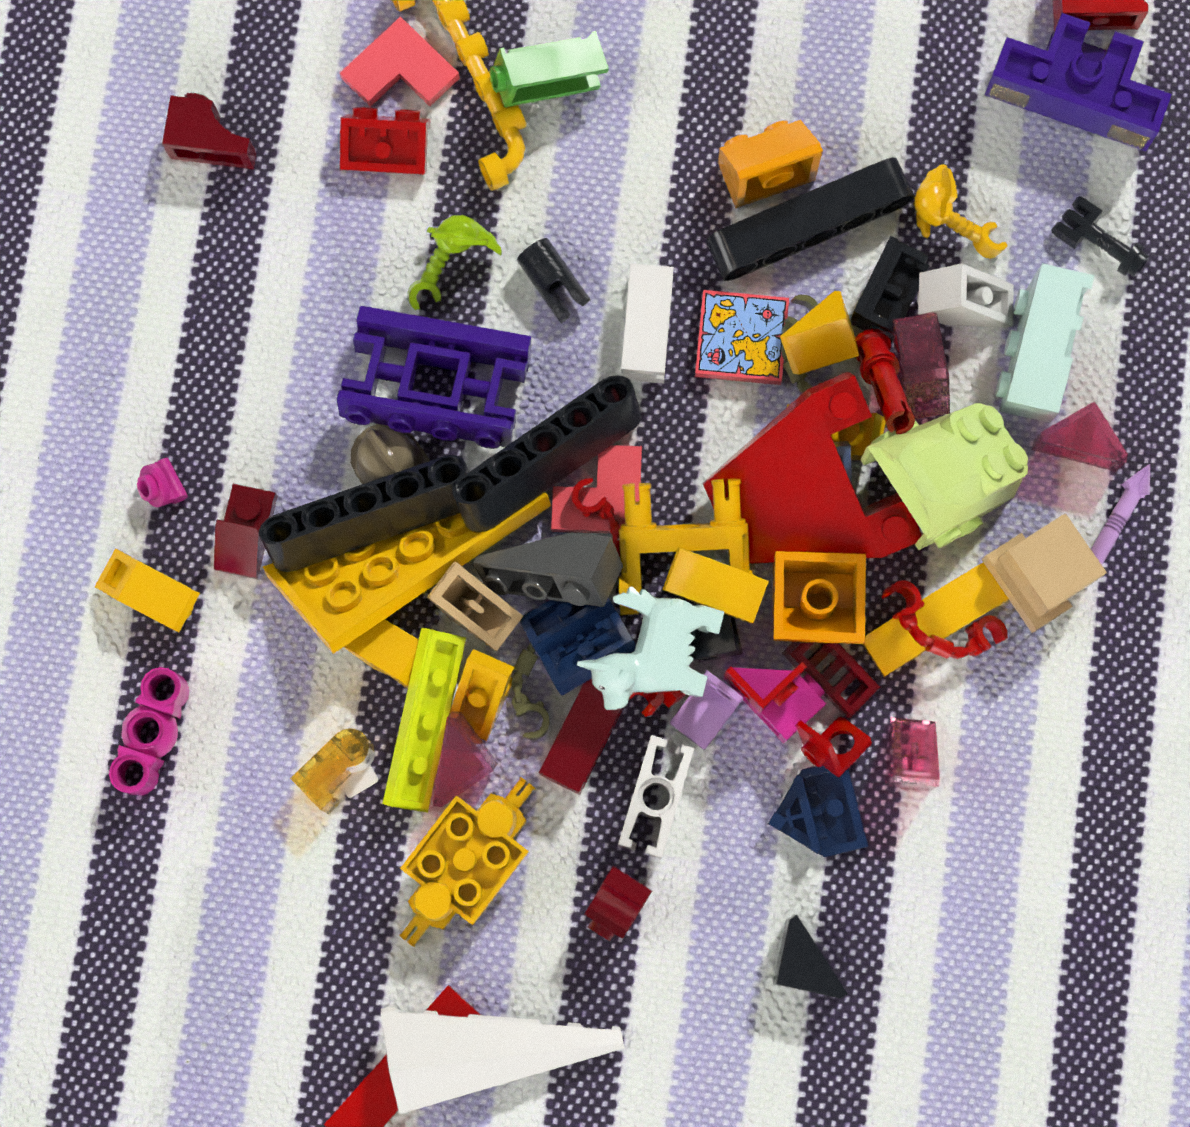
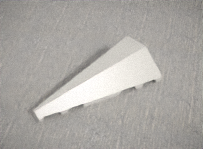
M391 1007L381 1009L389 1072L399 1114L624 1049L621 1029L615 1026L608 1030L585 1028L580 1023H568L567 1026L541 1024L539 1020L474 1014H469L466 1018L438 1015L437 1011L424 1010L422 1014L396 1012V1009Z

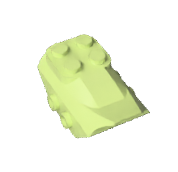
M975 403L921 425L915 420L911 430L903 434L887 431L866 447L860 459L863 465L874 461L878 462L921 528L923 535L915 544L918 550L933 543H936L940 549L959 536L962 538L983 525L980 518L1014 498L1022 478L1028 474V456L1019 444L1014 442L1004 427L1001 414L994 407L986 406L982 403Z

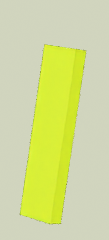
M421 628L382 804L428 813L466 637Z

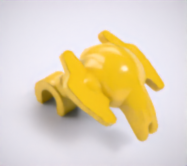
M942 164L929 171L919 186L914 199L917 227L920 228L922 236L925 238L930 236L931 225L936 227L946 223L947 227L952 228L956 233L972 241L976 251L985 258H995L1008 246L1006 242L997 244L989 238V234L998 227L995 222H987L981 227L960 216L959 213L953 212L952 203L957 198V189L951 169L947 168V165Z

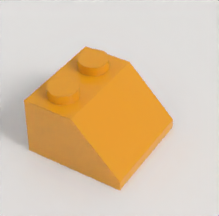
M801 119L792 123H788L786 120L778 121L766 127L763 133L749 138L746 134L738 135L726 141L724 146L719 149L718 165L735 209L815 181L823 149L820 142Z
M776 551L773 563L772 590L773 641L864 644L866 554Z

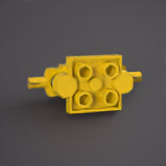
M520 777L505 798L490 793L477 811L456 795L400 867L402 871L420 884L407 901L416 915L403 932L399 934L403 940H407L417 927V930L407 941L411 946H416L415 944L430 925L444 930L456 914H459L471 925H474L527 856L529 851L514 840L527 822L519 808L532 791L536 789L528 783L521 794L517 796L527 783L525 779Z

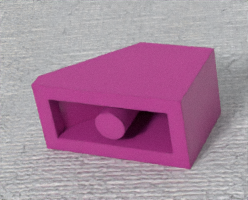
M733 668L762 699L793 671ZM806 674L804 677L799 676L793 681L799 689L780 707L772 701L761 713L753 707L725 676L723 678L734 691L743 697V701L783 744L797 732L795 725L800 720L807 723L826 705L821 699L825 694L824 690L809 674Z

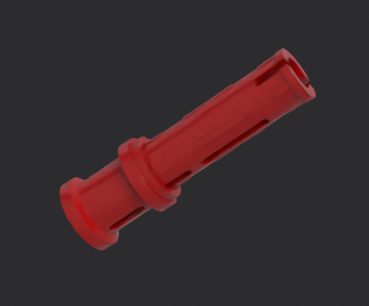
M880 329L864 330L855 338L859 356L855 358L861 362L860 374L863 380L872 385L874 389V394L883 413L887 429L891 433H893L894 429H896V434L906 433L914 426L915 416L909 407L906 395L897 377L900 366L898 358L894 353L890 352V338L886 332Z

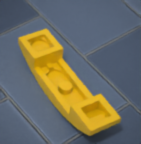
M983 562L922 599L925 604L924 607L915 612L918 620L917 626L928 637L933 634L946 639L1009 599ZM894 618L867 634L863 644L883 677L926 651L925 647L919 645L911 634L901 626L899 619Z

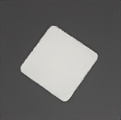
M358 752L332 769L348 798L354 797L378 782V777L371 765L363 771L354 772L353 774L346 770L347 767L357 766L364 761L366 756L363 752Z

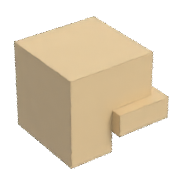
M1066 513L1027 538L1020 533L981 559L1031 633L1072 608L1073 606L1068 599L1107 573Z

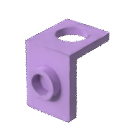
M708 670L704 673L707 676L703 697L690 695L670 721L671 726L703 750L708 747L743 699L740 694Z

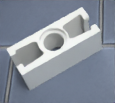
M630 263L621 362V376H625L630 381L664 384L674 267Z
M651 735L618 846L635 851L637 843L629 838L638 816L643 814L648 818L661 821L656 847L647 845L645 851L649 856L661 859L694 748L682 745V747L677 746L675 755L683 758L673 780H668L663 776H654L651 770L656 749L666 748L668 740ZM659 785L667 790L669 803L666 807L660 810H653L645 805L643 793L648 787Z

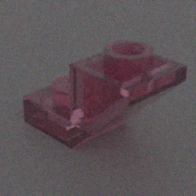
M930 313L894 319V354L899 361L902 374V388L915 419L949 414V373L937 314Z

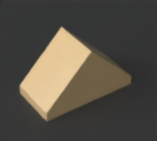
M455 561L427 596L449 619L495 651L500 648L523 617L522 614Z

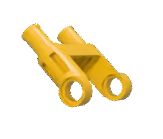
M717 479L711 481L713 486L714 520H710V523L656 525V523L652 522L651 483H639V502L635 500V483L622 485V490H624L625 524H622L621 529H619L620 559L623 564L621 576H619V594L626 593L631 586L638 593L641 591L640 553L676 552L677 548L687 551L728 549L729 566L752 574L749 562L748 523H746L745 519L741 518V480L728 479L729 496L725 498L724 480ZM620 605L621 615L639 614L634 609Z

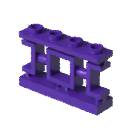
M360 305L356 319L357 333L355 332L353 337L354 350L356 353L371 355L364 382L346 378L342 379L341 390L338 391L336 398L339 416L357 425L381 424L401 433H410L414 430L430 433L434 437L445 441H453L456 438L474 441L479 446L489 449H495L500 446L506 447L512 443V432L516 423V409L500 407L497 404L503 379L525 383L526 372L529 370L531 361V336ZM386 346L408 350L405 366L383 362ZM471 362L493 365L491 382L468 378ZM418 364L456 370L457 374L451 397L412 391ZM379 379L400 383L397 400L375 396ZM464 395L486 399L484 416L460 412Z

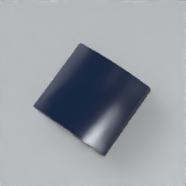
M609 597L604 607L592 605L576 606L569 602L548 600L523 615L520 620L532 647L542 660L554 686L561 696L592 678L591 670L577 666L578 661L595 660L615 653H633L636 648V643Z

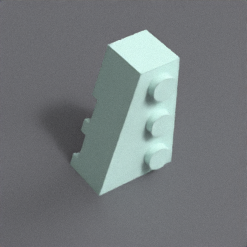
M1042 263L1026 290L1019 289L1013 314L1020 316L1017 331L1010 330L1004 355L1011 357L1008 372L1001 371L995 393L996 397L1002 398L999 412L1051 423L1058 415L1073 361L1071 352L1076 330H1081L1084 319L1083 316H1079L1083 296L1088 289L1092 288L1095 275Z

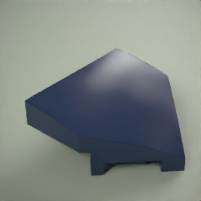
M824 766L802 769L800 774L796 775L792 786L768 823L770 826L823 857L869 847L849 768L839 778Z

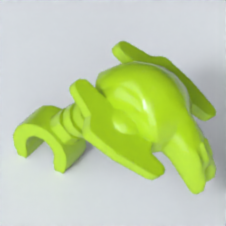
M453 215L445 219L438 228L428 227L427 232L431 233V237H434L438 248H435L433 251L434 255H431L430 262L426 264V270L423 271L421 279L411 284L407 291V299L415 311L420 309L416 297L418 292L423 289L431 291L435 302L441 301V293L436 285L439 275L443 271L442 268L446 265L445 262L450 258V254L461 253L473 245L487 246L501 256L502 249L497 243L496 238L472 218L465 215Z

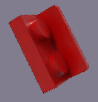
M353 107L352 114H346L340 120V170L425 175L427 173L428 129L430 128L431 119L420 118V111L395 110V117L378 116L377 108Z

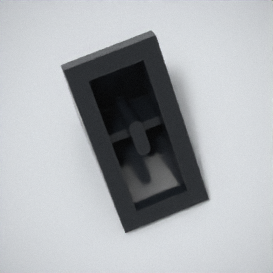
M798 915L788 918L785 922L773 983L838 999L847 995L848 993Z

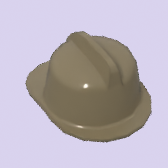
M375 424L366 428L356 437L351 448V465L362 484L430 461L411 433L397 432L389 426Z

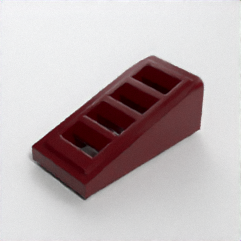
M792 642L782 652L783 656L795 668L803 662L807 668L802 675L809 674L824 690V696L846 718H851L880 688L840 643H819L821 646L807 659L803 654L815 642ZM830 653L834 659L819 672L816 667ZM844 667L847 672L832 686L828 681ZM857 679L861 684L844 699L840 694Z

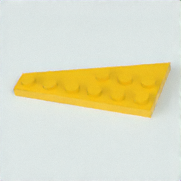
M544 492L503 522L484 532H475L468 529L459 513L296 571H279L273 563L263 566V569L268 579L334 654L436 585L454 561L464 566L549 508L551 503L548 494Z

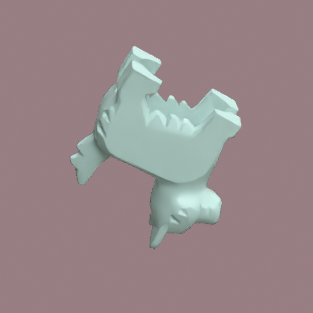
M632 586L628 588L626 593L623 592L614 596L613 603L634 609L643 615L635 651L633 653H615L595 660L577 662V666L591 670L592 683L602 692L605 709H623L627 706L630 696L635 692L681 691L687 695L703 697L707 676L689 667L694 660L690 655L695 651V647L690 645L695 639L691 632L698 629L705 633L719 634L724 611L704 605L693 606L681 599L655 598L645 589H641L638 593Z

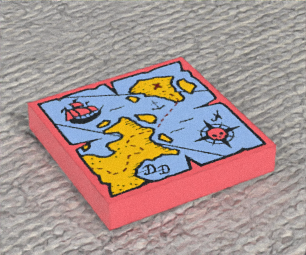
M703 290L695 377L781 385L784 359L781 353L782 341L780 336L785 325L784 320L788 318L789 298Z

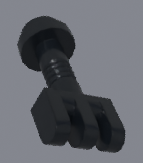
M1078 196L1072 203V206L1083 217L1075 211L1067 209L1062 215V219L1073 230L1065 224L1057 222L1051 229L1052 233L1074 249L1084 238L1102 250L1104 249V252H1107L1120 262L1117 269L1119 273L1124 276L1127 274L1133 277L1137 276L1150 255L1144 252L1145 247L1138 242L1130 248L1120 240H1116L1112 235H1109L1108 232L1105 233L1104 229L1096 225L1101 218L1103 210L1085 198Z

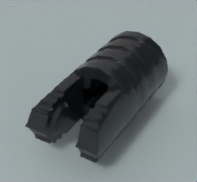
M548 238L540 239L531 244L517 257V262L561 324L569 318L570 313L555 292L556 289L564 285L572 299L582 307L591 301Z

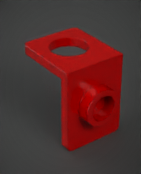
M801 662L764 699L731 666L726 670L724 676L761 713L772 701L780 707L799 689L793 681L805 671L807 666Z
M838 717L821 735L801 720L795 725L803 743L801 751L804 756L815 766H824L838 778L872 744L871 738L844 717ZM839 734H848L854 738L852 749L844 754H836L830 742Z

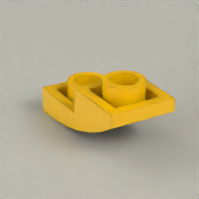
M677 548L662 590L696 604L724 611L725 614L745 622L754 623L769 581L702 555Z

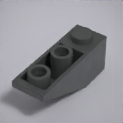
M573 532L479 555L473 562L483 584L498 595L513 594L527 596L535 600L549 599L569 602L576 606L592 605L599 607L605 606L623 568L622 561L611 537Z

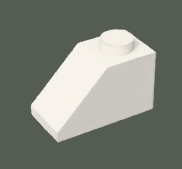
M962 263L919 273V291L917 294L918 315L944 325L1012 327L1014 285Z

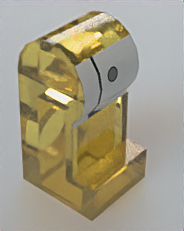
M357 729L341 730L290 779L321 811L329 814L341 803L333 793L354 772L363 771L373 762L375 756L374 745L365 734Z

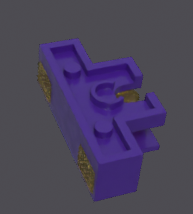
M1061 13L1046 50L1006 37L986 88L985 96L1145 152L1147 151L1159 132L1172 94L1131 80L1144 41L1115 31L1106 50L1083 42L1090 22Z

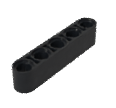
M887 158L724 227L710 235L705 242L723 281H731L897 211L913 201L915 195L897 158Z
M615 375L601 380L461 477L453 487V497L466 527L475 532H484L494 528L634 430L641 421V411L630 379L625 376Z
M454 455L442 456L273 515L262 523L259 529V537L276 569L282 572L296 571L459 514L460 511L453 497V487L469 471L462 458Z

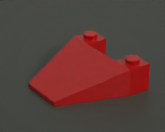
M845 372L807 389L702 483L714 509L711 481L717 479L724 480L725 498L729 496L728 479L741 480V518L745 519L746 523H748L750 564L774 563L776 551L866 554V558H883L917 543L922 536L917 522L898 493L861 508L832 440V434L872 417L855 375Z

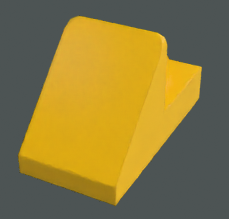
M473 649L467 658L452 703L448 724L487 741L512 687L511 676L514 666Z

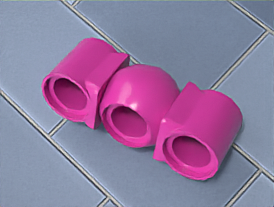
M158 667L145 674L141 682V694L135 700V703L139 704V706L132 710L123 721L121 735L125 747L119 745L117 749L118 757L114 759L109 770L111 783L123 793L141 796L151 792L158 783V770L164 764V760L160 758L170 752L177 742L178 726L175 717L181 718V707L187 702L190 690L184 677L168 668ZM165 679H172L175 685L173 695L167 700L159 701L156 695L158 684ZM155 720L159 726V734L153 742L145 744L141 739V729L147 722ZM139 762L143 767V778L137 785L129 786L125 779L126 770L133 763Z

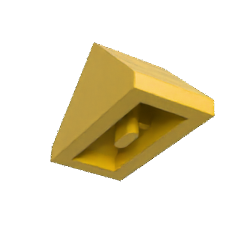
M833 291L780 336L793 374L800 375L859 356L853 327L841 291Z

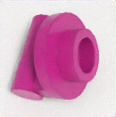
M163 458L153 464L142 467L140 477L137 479L138 492L142 499L148 501L153 507L158 508L170 503L176 504L188 497L169 458Z

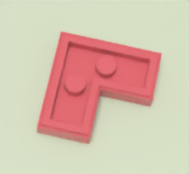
M399 17L340 72L341 79L370 107L400 79L429 107L460 79L459 72L402 17Z
M611 445L599 453L597 488L582 487L578 494L580 502L587 507L596 505L603 497H606V500L614 507L613 517L619 522L620 528L622 524H625L624 490H622V485L635 483V500L639 502L642 446ZM553 486L552 532L611 534L609 519H602L596 513H590L589 517H584L582 511L575 507L572 501L574 487Z

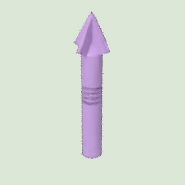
M1150 464L1121 484L1125 490L1113 509L1112 515L1109 516L1110 519L1105 523L1091 548L1101 565L1104 563L1140 498L1150 495Z

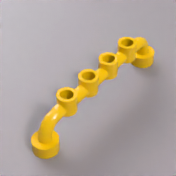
M392 0L398 12L413 7L416 4L415 0ZM432 0L442 26L445 30H448L455 43V48L462 64L467 66L473 78L479 97L483 102L485 101L492 114V119L499 135L504 137L508 145V153L502 159L494 152L478 160L480 171L487 186L491 191H494L509 184L507 175L516 170L524 159L525 145L519 130L526 127L525 118L518 105L504 107L500 92L493 90L490 81V71L487 70L482 58L489 55L487 45L479 32L469 35L463 24L470 21V15L463 0Z

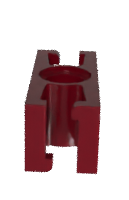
M592 678L583 684L539 771L540 776L579 796L623 709H605L603 694L593 685Z

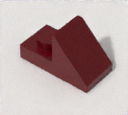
M233 483L224 520L217 519L215 524V571L258 580L265 547L259 537V529L262 523L274 514L278 498L275 492Z

